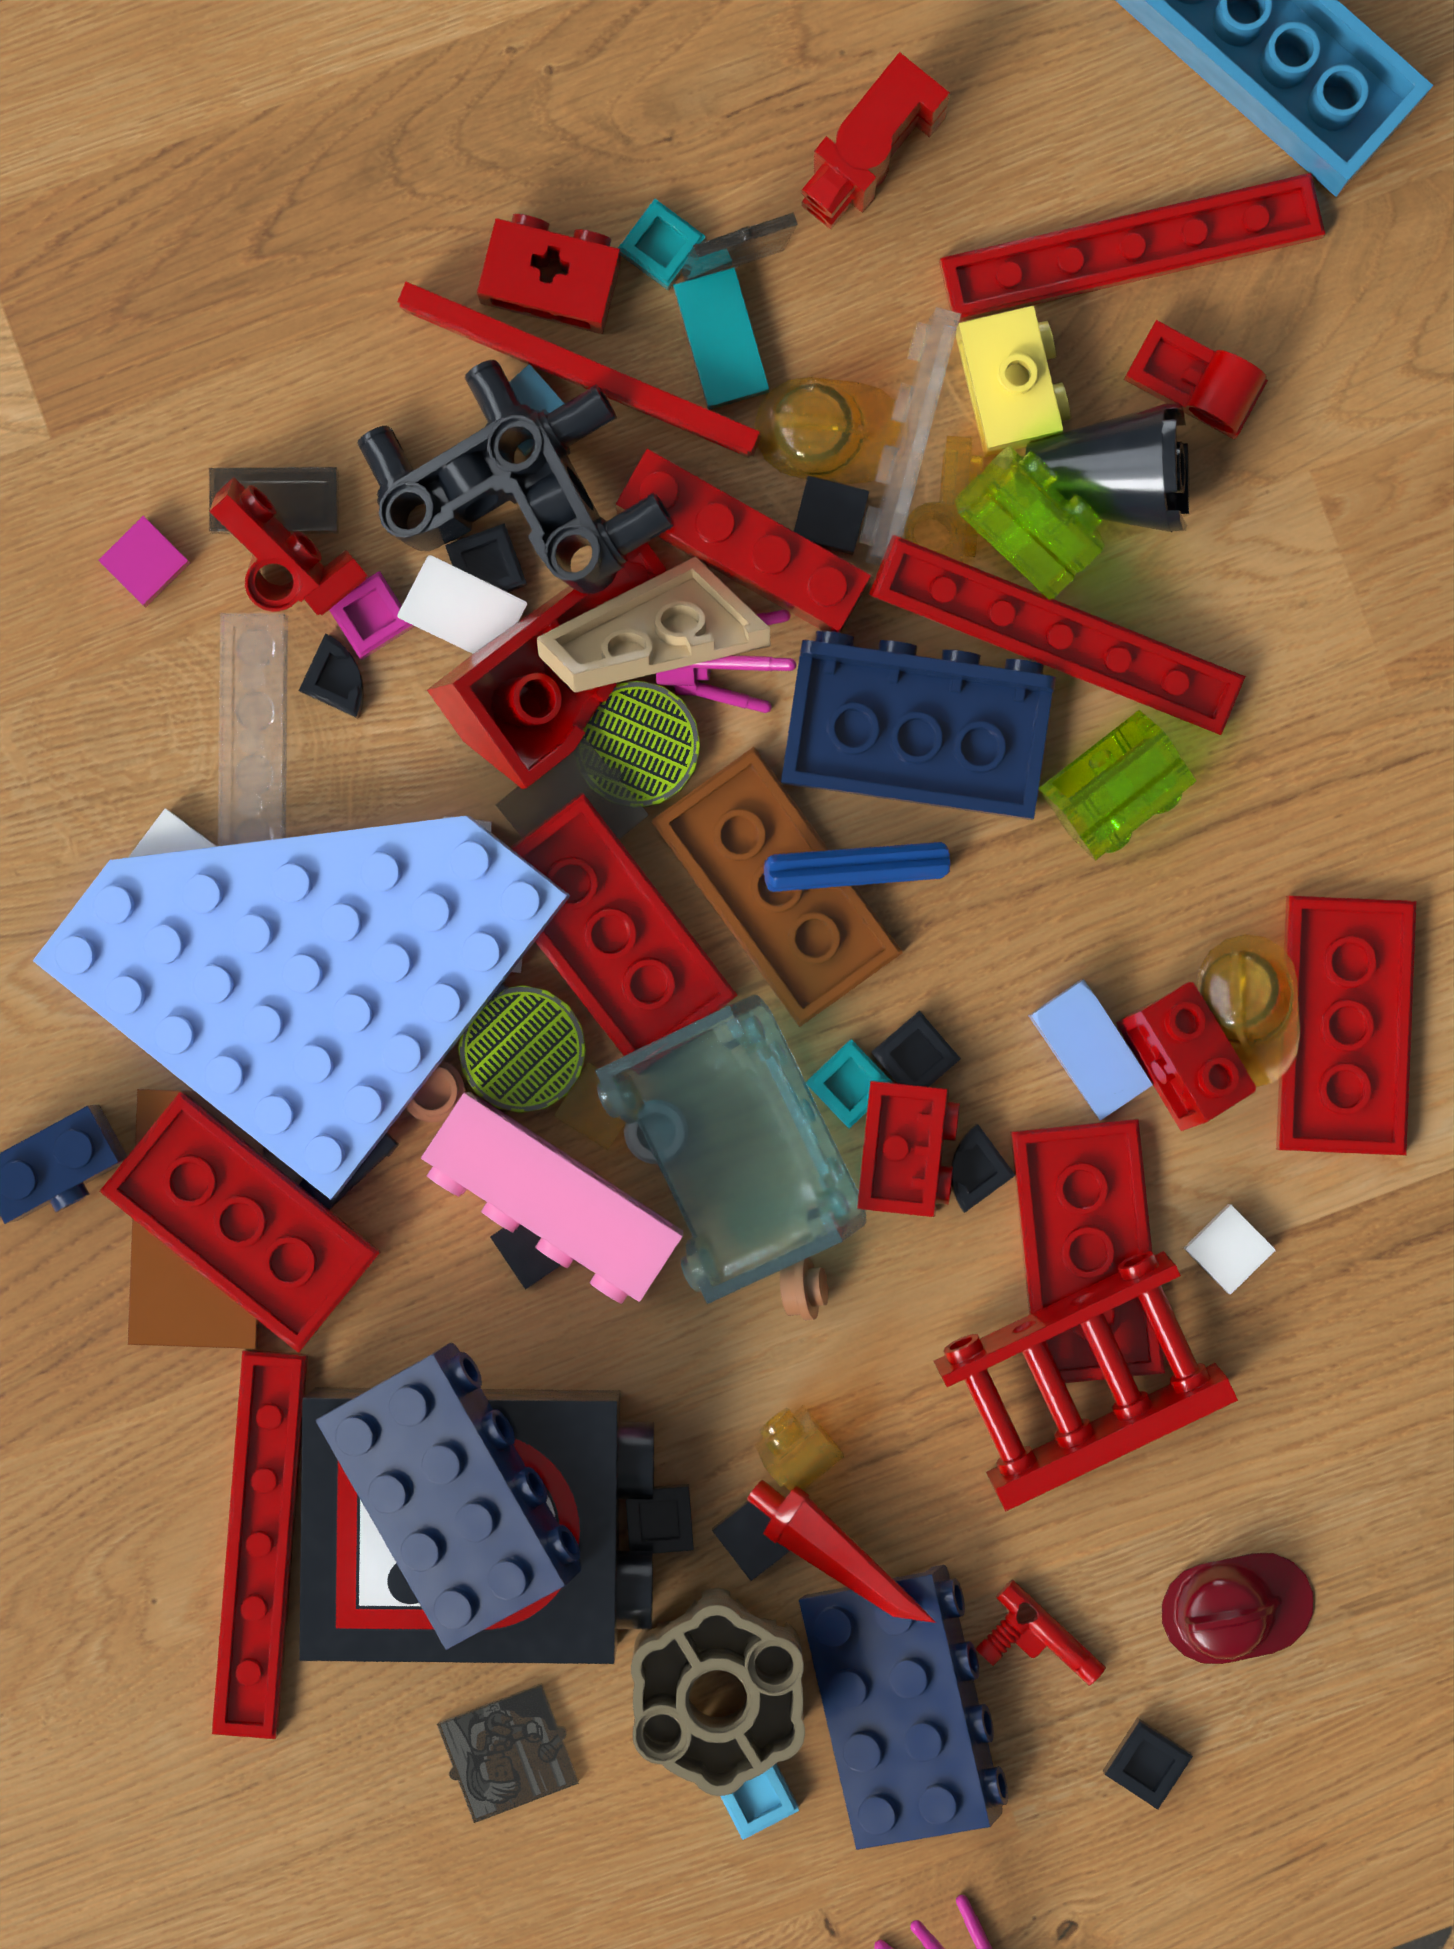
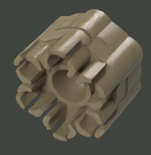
M721 1588L703 1591L702 1599L698 1602L694 1600L686 1613L674 1621L657 1622V1628L652 1630L642 1629L635 1640L631 1663V1674L634 1681V1725L632 1736L638 1753L647 1761L663 1765L673 1774L687 1781L694 1782L702 1791L714 1796L732 1794L744 1782L763 1774L777 1762L793 1757L802 1747L805 1738L801 1681L804 1664L801 1642L796 1630L787 1622L784 1627L777 1626L776 1620L760 1619L750 1614L740 1603L739 1599L733 1600L730 1598V1591ZM713 1670H722L735 1675L743 1683L747 1693L744 1705L735 1713L725 1717H710L699 1712L690 1702L689 1692L694 1682L702 1674Z

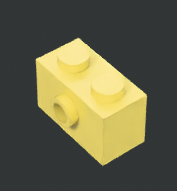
M1029 306L959 323L955 336L984 457L1025 448L1029 442L1061 434L1063 432L1062 422L1070 420L1071 415L1063 383L1052 384L1047 360L1056 358V351L1049 322H1038L1034 306Z

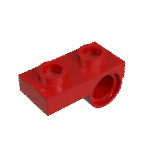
M1158 320L1154 322L1123 379L1165 403L1182 404L1184 413L1234 440L1241 432L1268 382L1266 374L1244 358L1224 350L1213 351Z
M233 477L216 493L209 512L253 554L245 576V589L248 597L256 606L266 611H283L292 607L298 600L302 602L306 595L320 585L324 566L319 562L322 559L321 553L307 536L299 531H294L291 534L274 517L277 513L276 509L263 492L253 485L245 488ZM268 564H280L290 571L293 580L285 585H274L262 576L260 569Z

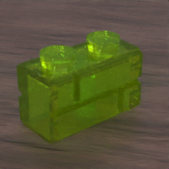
M1011 446L1005 447L985 467L984 472L977 475L957 495L955 503L958 514L1049 600L1054 599L1075 578L1078 572H1082L1103 551L1105 544L1100 532L1096 529L1103 521L1095 510L1080 496L1075 494L1067 501L1051 486L1058 478L1038 455L1030 451L1022 458Z
M1138 710L1039 787V791L1051 809L1056 813L1057 818L1068 834L1096 861L1105 853H1113L1122 849L1130 841L1132 832L1153 815L1162 814L1173 809L1180 802L1182 793L1197 781L1185 762L1180 758V754L1166 733L1141 710Z

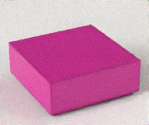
M144 516L98 560L145 608L191 564Z
M380 571L367 578V580L329 610L361 660L415 627L398 618L397 615L402 605Z

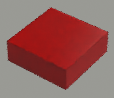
M344 550L324 567L320 585L303 599L317 616L319 614L322 616L367 580L365 578L367 574L349 552Z

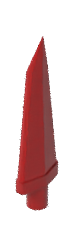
M761 1480L751 1491L747 1500L771 1519L763 1534L775 1544L779 1543L893 1617L936 1623L800 1487L796 1485L785 1498L772 1486Z

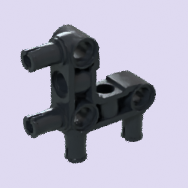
M487 360L474 366L464 377L488 422L483 429L416 470H413L394 431L387 425L368 431L357 442L380 486L377 492V503L379 505V517L382 526L388 533L418 551H431L460 538L472 530V523L510 500L514 504L518 503L532 529L528 537L536 553L552 574L581 593L594 594L603 591L613 582L617 571L624 568V563L628 562V553L675 527L668 510L654 492L608 521L599 516L568 457L570 454L569 446L617 419L612 405L604 392L596 384L548 413L545 409L539 411L530 408L528 405H521L499 362ZM534 439L535 446L531 456L526 461L515 464L514 455L517 447L525 440ZM425 504L426 513L423 521L417 527L408 530L407 519L410 512L416 506ZM591 546L592 558L589 564L581 571L572 572L571 560L574 554L582 547Z

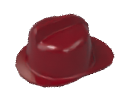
M1251 1553L1202 1563L1186 1569L1169 1584L1162 1601V1624L1169 1641L1184 1656L1204 1664L1236 1662L1273 1654L1291 1646L1306 1631L1313 1615V1591L1306 1574L1293 1561L1274 1553Z

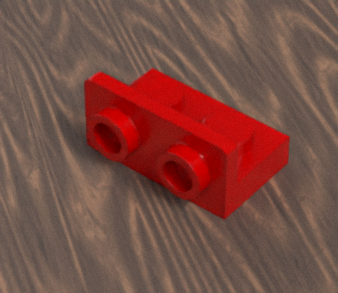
M1193 982L1181 985L1159 1000L1135 1010L1116 1022L1180 1131L1209 1122L1256 1091L1255 1083Z
M870 1081L857 1209L935 1217L937 1204L949 1205L953 1167L941 1166L944 1140L956 1141L960 1103L948 1102L949 1089Z

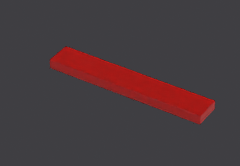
M1307 173L940 258L939 264L953 323H958L1319 240L1325 236V229L1312 174Z
M405 281L397 302L400 304L399 307L408 314L528 365L530 364L587 390L596 384L606 397L747 458L754 456L762 437L758 430Z
M892 535L869 595L1219 735L1223 733L1246 677L896 535Z
M246 1349L242 1351L212 1734L265 1739H276L278 1736L302 1437V1402L305 1396L308 1354Z

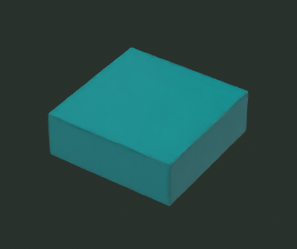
M654 199L618 249H620L623 258L666 290H669L685 269L695 245L704 243L706 236L657 199Z
M850 1039L805 1084L850 1129L867 1112L870 1081L893 1082Z

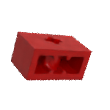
M513 214L511 222L495 218L477 289L480 304L603 335L622 262L620 249L610 247L611 238L583 229H575L573 237L548 231L550 226L548 222L524 214ZM551 258L560 259L562 271L567 275L555 274L552 283H544L541 271L536 266L547 267Z

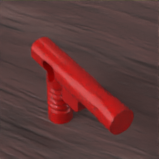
M1013 1579L997 1594L996 1599L1009 1612L1006 1614L1005 1620L1000 1621L1001 1625H996V1629L991 1631L992 1634L987 1635L988 1639H983L975 1648L992 1666L1003 1657L1002 1653H1006L1007 1648H1011V1643H1016L1031 1658H1036L1047 1646L1088 1686L1092 1685L1103 1674L1106 1667ZM1028 1603L1035 1609V1617L1023 1622L1017 1621L1019 1605Z

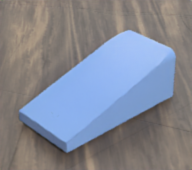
M1084 979L1078 981L1028 1015L1099 1121L1153 1085Z

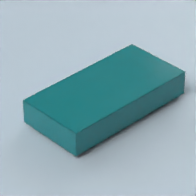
M735 267L674 284V292L708 410L769 393V386Z

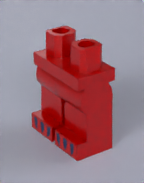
M899 52L842 122L837 131L836 143L826 136L814 150V175L802 189V195L805 197L802 201V207L829 229L834 227L851 204L863 213L875 199L876 187L885 180L889 172L890 158L911 132L917 127L930 138L944 121L950 92Z

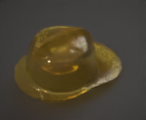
M814 377L790 379L773 388L759 406L754 423L755 430L760 431L762 435L758 447L764 459L780 473L800 479H807L808 476L832 482L848 484L872 482L891 471L901 459L907 441L906 421L896 401L880 388L860 382Z
M1244 934L1225 939L1210 950L1199 967L1196 987L1256 1087L1271 1084L1288 1071L1298 1053L1300 1023L1298 982L1294 964L1281 946L1266 937Z

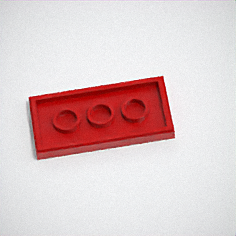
M580 793L510 847L570 895L535 942L636 1073L738 996L583 793Z
M1286 896L1276 1150L1407 1156L1417 901Z
M183 1091L178 1093L99 1191L298 1353L302 1351L381 1253L380 1250Z
M1139 1119L1010 1132L1014 1172L1016 1175L1015 1182L1029 1315L1118 1273V1265L1125 1259L1144 1251H1152ZM1138 1297L1103 1313L1132 1376L1165 1373L1163 1349ZM1080 1324L1045 1341L1065 1383L1105 1379Z

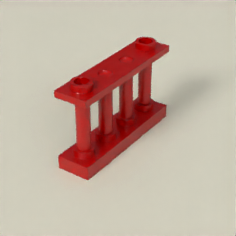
M1152 1251L1135 1254L1118 1265V1273L982 1338L978 1334L961 1337L944 1348V1356L933 1361L946 1387L964 1380L1000 1455L996 1462L997 1467L987 1471L986 1474L1005 1512L1238 1401L1228 1377L1216 1363L1206 1367L1203 1363L1197 1364L1161 1286L1181 1276L1176 1264L1164 1251L1156 1255ZM1136 1297L1139 1298L1174 1373L1170 1378L1171 1384L1150 1394L1146 1391H1139L1103 1314ZM1079 1324L1116 1400L1112 1406V1412L1092 1422L1087 1418L1081 1419L1045 1342ZM1021 1352L1058 1428L1054 1434V1440L1033 1450L1030 1446H1023L987 1369Z

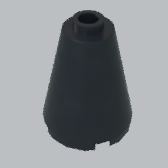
M1166 403L1029 442L1026 446L1025 456L1015 457L1014 480L1017 495L1027 494L1030 507L1167 532L1186 531L1187 524L1181 514H1189L1190 478L1188 443L1177 442L1176 426L1186 425L1182 404Z

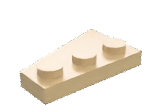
M696 556L537 637L539 657L574 692L771 646L770 627Z

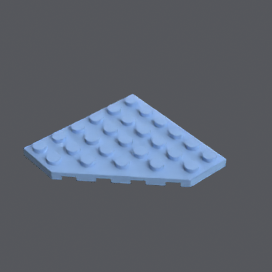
M470 816L109 860L34 958L33 962L331 1200L336 1198L570 895Z

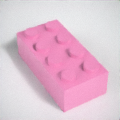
M473 1092L463 1093L421 1157L422 1160L433 1166L427 1177L458 1197L461 1194L463 1195L468 1189L487 1202L481 1210L484 1215L512 1233L518 1229L520 1224L541 1237L535 1246L536 1249L565 1268H568L572 1261L576 1260L593 1271L595 1275L590 1284L620 1304L624 1302L628 1295L638 1302L641 1301L683 1237V1230Z

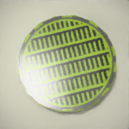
M632 681L617 684L608 699L600 703L583 730L586 732L574 750L577 768L592 791L611 804L639 809L661 804L681 792L695 772L700 742L696 721L682 699L663 686L642 681Z
M524 985L508 988L480 1011L460 1037L458 1046L462 1072L475 1093L496 1108L519 1113L545 1109L566 1096L582 1073L586 1053L582 1025L570 1006L547 990Z

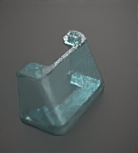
M751 995L595 1070L600 1080V1083L597 1085V1092L604 1109L612 1118L620 1116L627 1124L638 1122L693 1236L686 1243V1255L681 1258L682 1271L691 1288L696 1292H702L707 1304L841 1243L865 1226L866 1212L865 1210L857 1209L859 1192L772 1012L758 995Z

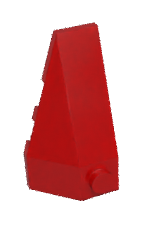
M648 542L627 554L628 562L624 563V568L617 571L613 582L603 591L586 594L568 586L472 654L427 689L462 741L521 789L528 788L576 749L586 733L583 730L600 703L608 699L617 685L613 683L574 692L539 657L537 637L666 572V568Z

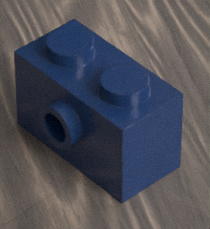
M87 1105L0 1153V1217L4 1224L19 1221L50 1203L55 1213L69 1207L90 1195L85 1184L122 1164L127 1155L100 1105Z

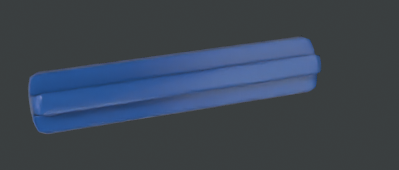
M942 842L774 854L764 862V875L768 890L776 892L941 879L950 873L951 862L947 845Z

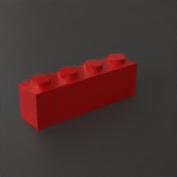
M646 449L615 504L617 515L654 492L663 502L675 525L670 530L658 535V538L691 557L696 556L705 565L781 608L788 610L818 629L837 633L842 632L869 584L870 574L653 451Z

